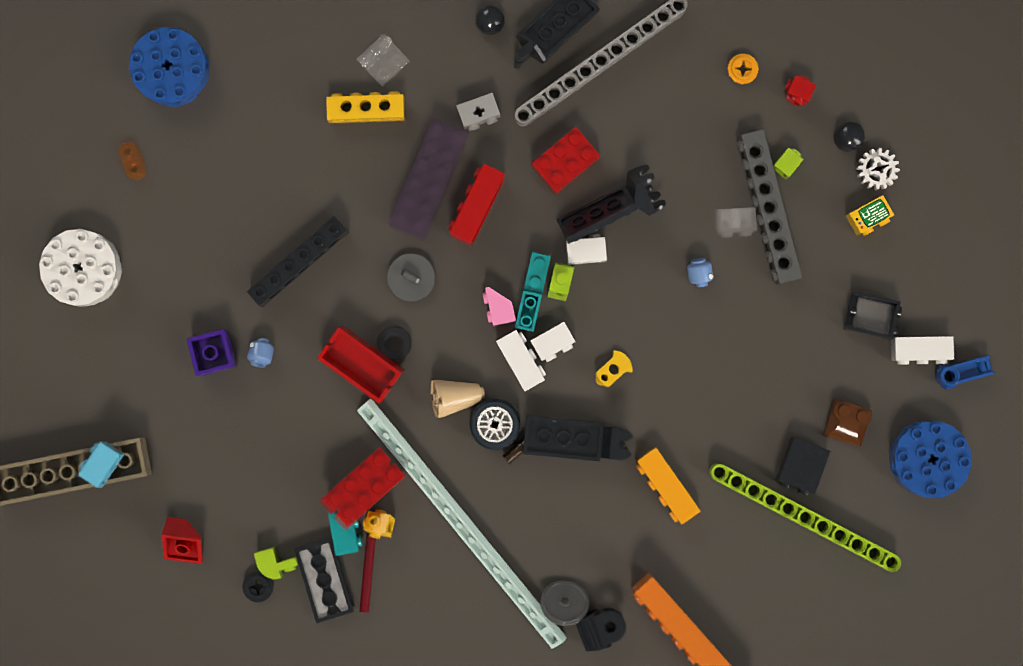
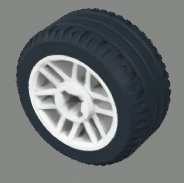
M500 399L486 400L474 409L470 418V431L475 441L482 447L491 450L503 449L512 444L517 438L520 431V418L516 409L508 402ZM492 421H498L499 426L497 428L492 427Z

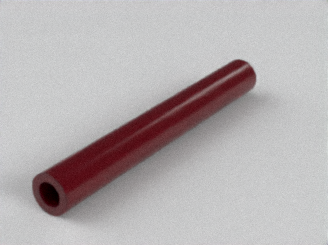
M369 534L366 536L359 612L369 613L376 538L370 537Z

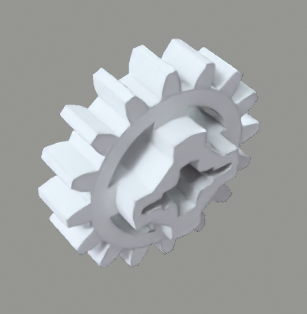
M881 148L877 149L876 152L874 149H871L869 154H863L864 159H859L858 162L862 165L856 167L857 170L861 171L857 176L863 177L861 183L867 182V188L874 186V189L878 190L881 186L882 189H885L887 185L891 186L894 184L892 180L898 178L895 173L899 172L900 169L895 168V165L899 161H893L895 155L889 156V150L882 153ZM869 161L870 166L868 169H866V165ZM876 167H877V168H879V167H880V168L885 167V168H883L880 172H879V171H872V170L875 169ZM890 169L889 176L887 177L886 173Z

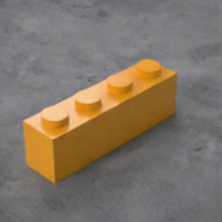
M656 447L636 460L638 463L636 468L641 475L646 474L649 479L647 481L648 485L653 491H658L660 494L658 497L659 501L664 507L668 506L671 512L669 515L675 523L679 521L680 524H684L701 512Z

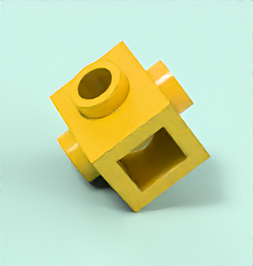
M375 509V512L368 511L363 521V527L372 538L380 539L381 536L391 538L395 518L390 514H386V511Z

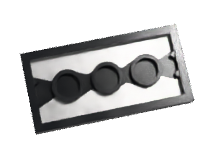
M332 537L295 548V554L316 624L353 613L354 609L338 556H335Z

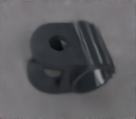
M613 608L591 610L580 622L575 624L586 652L609 648L612 646V643L619 641L626 632L624 618L620 612ZM607 622H614V626L611 629L605 628Z

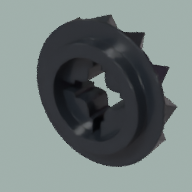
M255 571L244 579L243 593L250 601L263 602L273 593L274 584L271 578L264 576L260 571ZM257 581L261 585H266L260 589V592L256 588H251L253 585H256Z

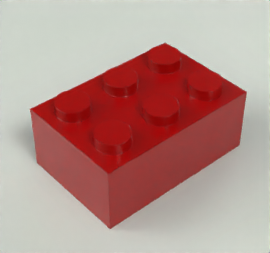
M575 127L533 161L531 167L556 196L600 159V155L578 128Z

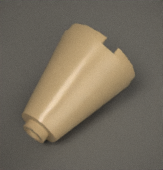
M444 380L431 381L432 407L437 418H442L479 404L485 398L484 388L480 387L477 383Z

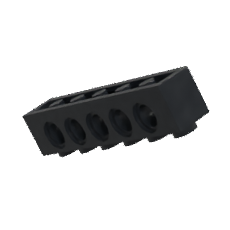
M333 216L252 286L247 293L260 307H264L349 232Z

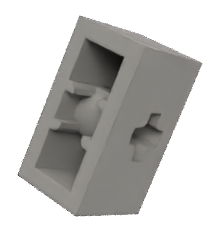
M493 93L456 105L464 130L469 129V131L480 128L479 125L487 123V125L497 122L498 118H500V112ZM476 110L483 112L482 117L475 115Z

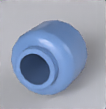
M706 258L691 260V263L687 266L689 282L696 284V287L707 286L708 282L713 279L711 262L706 261Z
M258 338L257 341L250 343L247 359L251 362V365L264 368L272 361L274 347L269 343V340Z

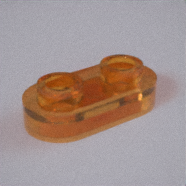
M132 143L122 144L119 148V156L126 175L133 180L142 179L146 174V168L138 147ZM127 149L131 150V153L129 155L125 154V151ZM133 167L138 168L136 173L132 172Z

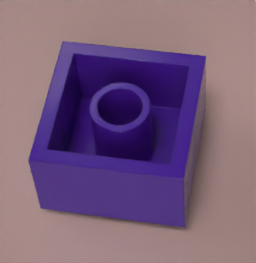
M222 329L186 339L196 376L201 377L238 367L228 330Z

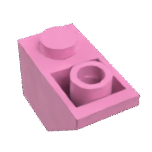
M486 287V292L482 294L484 303H489L490 311H487L488 322H493V326L516 322L512 302L490 287Z

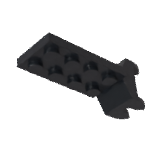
M641 165L628 171L626 187L624 185L556 219L567 243L576 242L580 238L594 233L598 229L612 224L638 209L649 216L661 210L666 205L665 200L654 202L661 196V193L659 191L651 192L653 190L652 186L647 185L654 179L653 173L645 174L650 169L649 166Z
M526 416L523 454L599 462L601 458L624 460L632 454L623 448L625 446L624 441L632 439L633 435L621 428L604 427V423Z

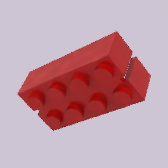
M483 164L482 168H477L474 175L475 182L473 185H469L465 193L467 199L465 203L461 201L457 209L458 217L456 220L452 219L448 228L452 238L472 247L505 180L504 173L486 164Z
M344 325L337 328L329 340L330 343L326 344L317 357L319 361L379 404L384 401L393 385L396 384L405 371L404 368Z
M378 448L319 501L330 514L335 510L339 512L335 515L334 519L344 530L348 529L405 477L395 464H389L391 459L381 448Z

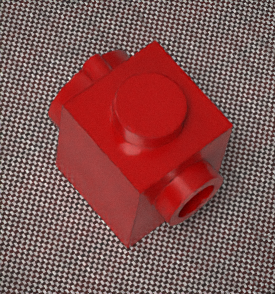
M795 75L785 85L784 90L787 91L785 94L786 100L795 106L802 107L810 101L816 84L809 82V79L805 76Z

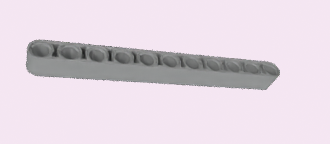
M669 0L521 105L515 112L516 123L520 126L529 125L685 13L687 0ZM680 3L683 9L676 10L673 4ZM665 14L667 16V20H659L658 15ZM650 25L652 31L645 32L642 26ZM634 36L637 41L630 43L627 41V37ZM617 46L621 49V53L614 54L611 48ZM602 57L606 63L598 65L596 59ZM586 68L591 74L583 76L580 70ZM571 79L575 82V85L567 87L565 81ZM552 90H556L560 96L558 98H551L549 93ZM537 101H541L544 104V107L542 109H536L534 107V103ZM521 112H525L529 117L527 120L522 121L518 118V115Z

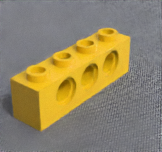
M371 92L365 96H362V93H351L350 96L335 93L331 94V97H326L327 120L329 123L405 121L404 95L400 94V92H389L388 95H381L380 92ZM383 102L390 103L388 110H381L380 105ZM346 103L352 105L351 110L348 112L342 111V107ZM370 103L371 108L368 111L361 110L362 104Z

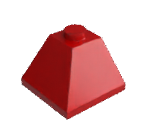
M167 517L162 532L164 559L202 564L201 536L187 519Z

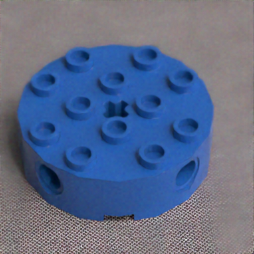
M161 27L149 31L136 42L130 54L129 71L133 84L146 98L161 106L178 107L192 102L201 93L203 87L205 88L209 80L210 64L205 50L192 35L178 28Z
M918 421L903 428L895 438L889 452L890 469L896 481L908 492L925 498H943L956 492L967 480L972 466L971 449L965 437L953 426L939 421ZM930 456H932L933 460H931V462H928V459L930 458Z

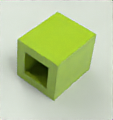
M787 148L773 165L774 171L786 180L804 159L801 158L800 152L796 149Z

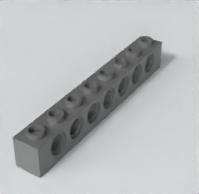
M764 129L743 134L739 137V141H737V147L744 157L742 159V166L744 171L747 170L748 178H746L749 189H752L753 207L757 208L758 212L756 220L758 226L762 227V242L767 246L766 259L768 263L771 262V278L773 281H776V285L801 279L802 275ZM755 148L758 151V157L751 156L749 150ZM757 166L761 167L763 175L755 174L754 168ZM760 185H765L768 188L767 194H762L759 191ZM765 203L772 205L773 210L771 213L764 210ZM769 222L777 224L776 231L769 229ZM775 240H779L782 243L781 250L775 249L773 245ZM780 258L786 260V268L779 266L778 261Z

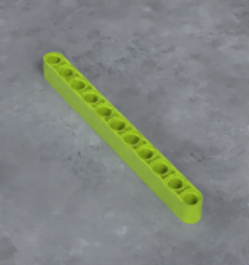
M716 463L710 467L709 475L713 480L888 571L894 572L900 568V558L886 549L725 465ZM717 467L723 469V475L719 478H716L714 475V470ZM738 476L740 484L734 487L731 484V480L733 477ZM752 485L757 487L755 495H750L748 492L749 487ZM769 494L774 496L772 504L766 503V497ZM786 503L791 505L789 513H784L783 506ZM803 512L808 513V520L805 522L800 520V515ZM824 521L825 529L819 531L817 525L819 522ZM841 530L843 536L841 539L836 540L834 535L836 531ZM858 539L860 545L858 548L853 549L852 542ZM872 548H876V556L870 558L869 551ZM893 557L894 563L888 567L886 561L888 558Z

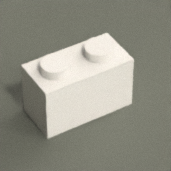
M600 234L589 235L588 239L580 238L578 241L570 244L566 241L568 265L607 261L605 237H600Z
M565 322L530 342L541 361L546 360V362H549L557 357L555 353L561 350L565 353L572 349V344L575 343V340Z

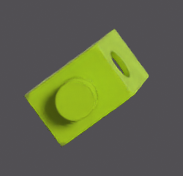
M555 262L547 297L566 301L574 266Z

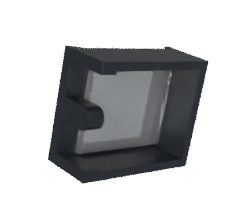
M857 291L852 292L843 330L886 340L893 339V336L895 337L898 331V325H896L897 318H900L902 313L901 302Z

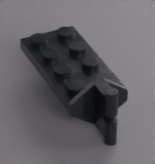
M554 0L517 34L516 38L522 45V48L517 51L513 65L514 68L519 69L530 57L542 64L546 62L600 11L599 7L592 0Z

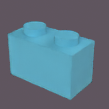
M106 441L99 444L96 443L90 451L92 453L90 458L84 460L79 468L81 471L78 475L97 488L104 486L124 456V453Z

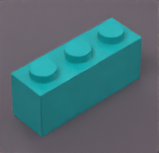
M337 510L332 514L328 512L335 556L359 552L360 547L363 546L362 537L357 534L359 520H356L348 529L344 530L334 519L335 515L339 512Z

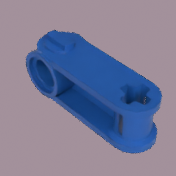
M990 355L952 365L950 363L939 365V368L936 369L935 379L941 385V388L947 390L955 388L956 384L993 375L995 371L992 370L990 364ZM946 371H948L951 376L949 381H946L944 378V374L946 373Z

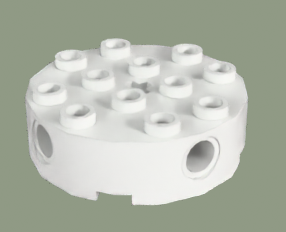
M84 229L67 230L52 238L44 248L39 263L41 280L48 293L60 302L79 307L95 305L109 298L118 287L122 274L120 258L114 245L102 235ZM80 265H81V267H83V270H82V271H80V269H78Z

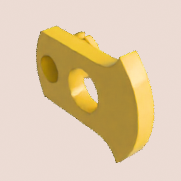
M616 350L612 351V358L595 373V380L598 385L609 387L625 372L632 373L631 361L624 353ZM611 364L618 367L616 375L611 374L609 371Z

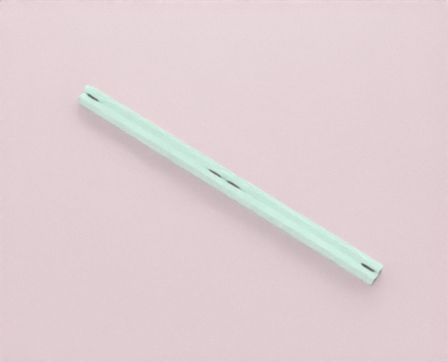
M372 399L368 400L357 410L548 645L553 649L563 643L567 637L559 629L558 625L546 618L542 612L541 605L536 601L532 593L513 573L509 565L501 558L500 554L487 541L486 537H484L454 498L446 491L445 487L437 480L427 465L414 452L413 448L387 419L383 411Z

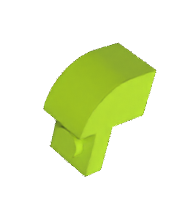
M276 546L254 553L259 571L271 579H280L284 576L283 569L285 572L296 570L295 566L299 565L297 557L279 561Z

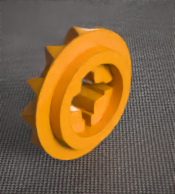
M748 54L734 56L727 68L729 77L741 85L750 83L758 74V64ZM744 62V67L748 69V71H745L742 77L741 71L737 68H740L742 63Z

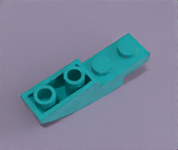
M532 251L515 328L534 332L551 255Z

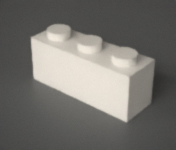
M515 330L496 341L524 391L545 380L543 376L546 374L541 365L537 367L534 359H536V356L531 348L527 350L524 344L527 340L522 332L518 333Z
M953 336L895 337L891 339V361H897V365H907L909 361H917V364H929L928 360H936V364H948V360H954Z

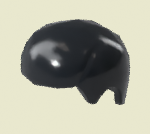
M492 5L485 6L479 9L475 15V24L482 33L494 35L503 28L505 17L499 8Z
M857 122L843 123L835 130L833 135L834 143L838 149L845 152L855 150L862 146L865 140L864 130Z

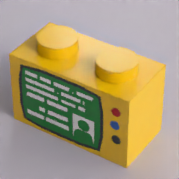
M882 195L846 215V218L856 236L861 233L865 236L874 231L872 227L878 224L882 227L891 222L889 218L894 216V213Z

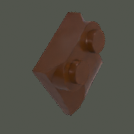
M834 399L823 436L860 447L867 426L872 419V410Z

